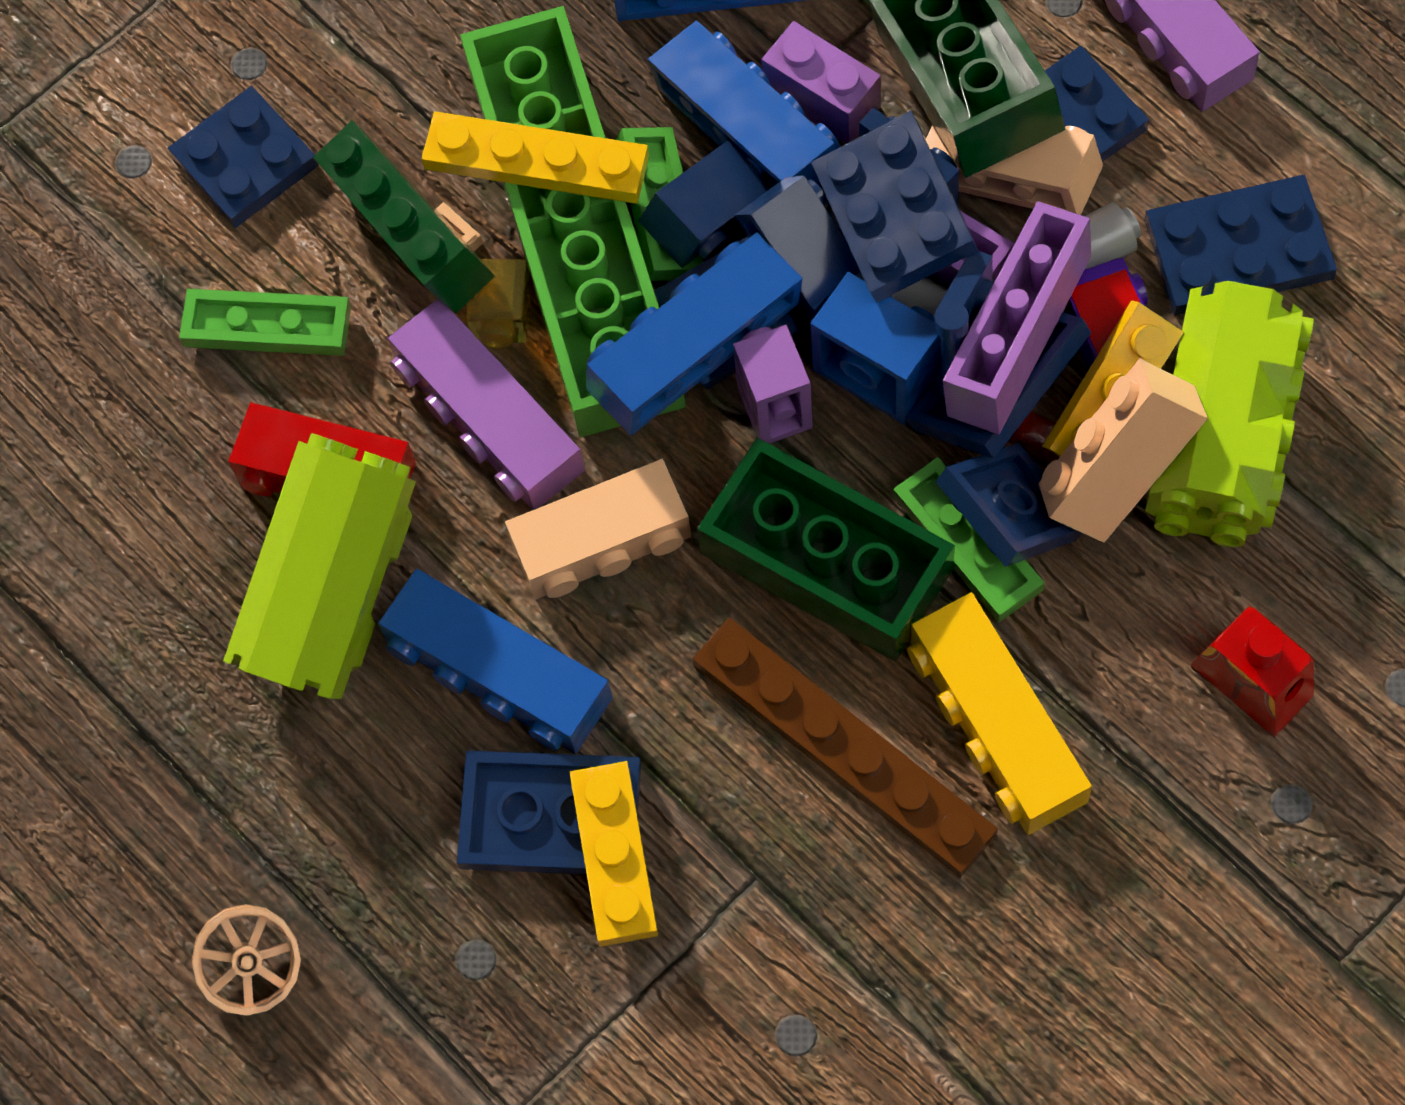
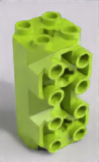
M1225 281L1215 284L1214 294L1201 296L1203 287L1194 288L1190 291L1182 328L1184 333L1180 338L1173 375L1195 386L1208 419L1150 487L1145 511L1156 517L1154 528L1163 534L1183 536L1187 533L1211 537L1213 542L1222 546L1240 547L1245 545L1246 535L1259 534L1261 527L1272 528L1276 507H1279L1285 480V473L1282 472L1285 458L1289 454L1295 426V421H1292L1303 384L1305 370L1302 369L1305 352H1308L1314 319L1303 317V310L1293 304L1291 313L1282 307L1284 296L1274 289Z
M311 433L307 444L298 441L223 661L230 665H239L238 668L245 672L290 688L303 691L305 685L319 689L317 693L319 696L329 699H342L350 673L361 667L375 627V621L371 612L387 565L398 559L412 519L408 504L416 481L408 478L411 469L409 466L366 451L362 461H356L355 457L358 449Z

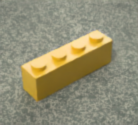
M971 592L911 624L912 645L907 648L911 662L922 678L929 675L932 677L941 692L936 695L937 703L951 726L960 723L970 742L965 744V747L977 771L981 775L989 772L1000 791L995 793V798L1006 819L1011 824L1019 821L1028 836L1087 804L1092 789L1091 783L974 594Z

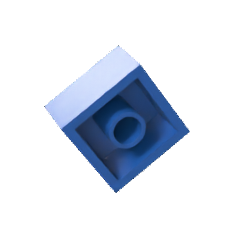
M847 272L810 323L812 370L901 424L906 425L908 422L905 418L906 415L935 380L937 370L941 365V337L935 332L934 316L918 306L909 308L892 298V295L876 302L865 280H861Z

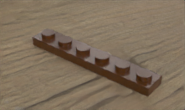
M730 617L692 658L695 668L960 879L997 836L998 828Z

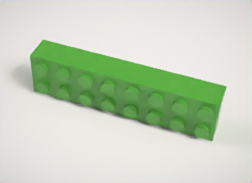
M564 6L460 34L483 119L605 138ZM503 182L579 438L619 427L621 425L586 390L587 361L593 351L602 343L608 340H613L615 343L628 333L634 320L643 311L650 307L659 309L626 202ZM684 395L658 415L685 408Z

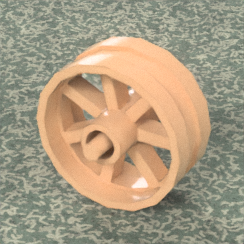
M247 904L226 908L209 919L196 937L192 955L196 984L207 1000L225 1012L246 1016L268 1011L283 1001L297 981L301 962L297 939L284 919L267 908ZM243 915L257 916L258 919L249 941L242 943L229 919ZM267 921H270L280 929L287 942L258 950L257 945ZM220 924L234 947L232 952L203 948L209 935ZM290 951V967L285 980L262 965L263 959ZM201 958L231 962L232 966L209 986L202 971ZM258 973L279 988L269 997L253 1002L252 976ZM237 974L243 978L244 1003L229 1001L217 994Z

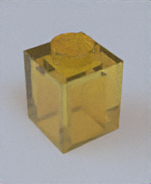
M481 259L495 277L467 303L466 319L469 330L482 344L490 347H507L513 342L527 343L531 280L526 260Z

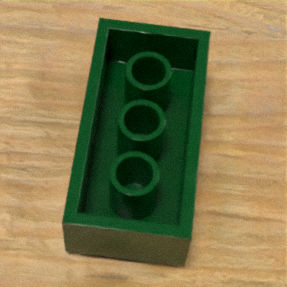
M868 0L879 37L965 178L1066 130L1054 84L999 0Z
M759 438L755 439L697 528L701 554L895 662L911 639V624L924 618L954 568V544Z

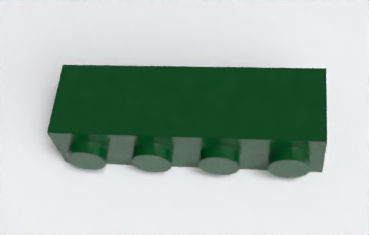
M353 120L313 157L421 283L455 314L495 277L493 272L389 155Z

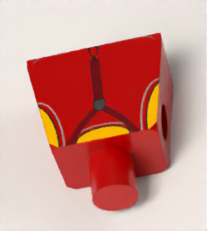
M1250 606L1236 617L1191 664L1197 672L1274 738L1314 696V660L1305 650L1283 633L1280 628Z

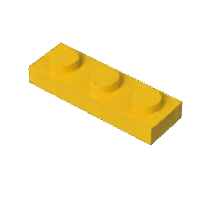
M1131 301L1042 446L1060 457L1075 439L1080 425L1085 420L1092 418L1109 397L1114 383L1120 377L1126 376L1139 358L1162 369L1184 332L1143 304Z
M624 761L569 771L599 946H608L658 936L628 762Z

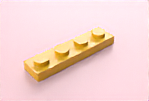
M434 111L421 160L424 170L638 204L649 159L648 145Z

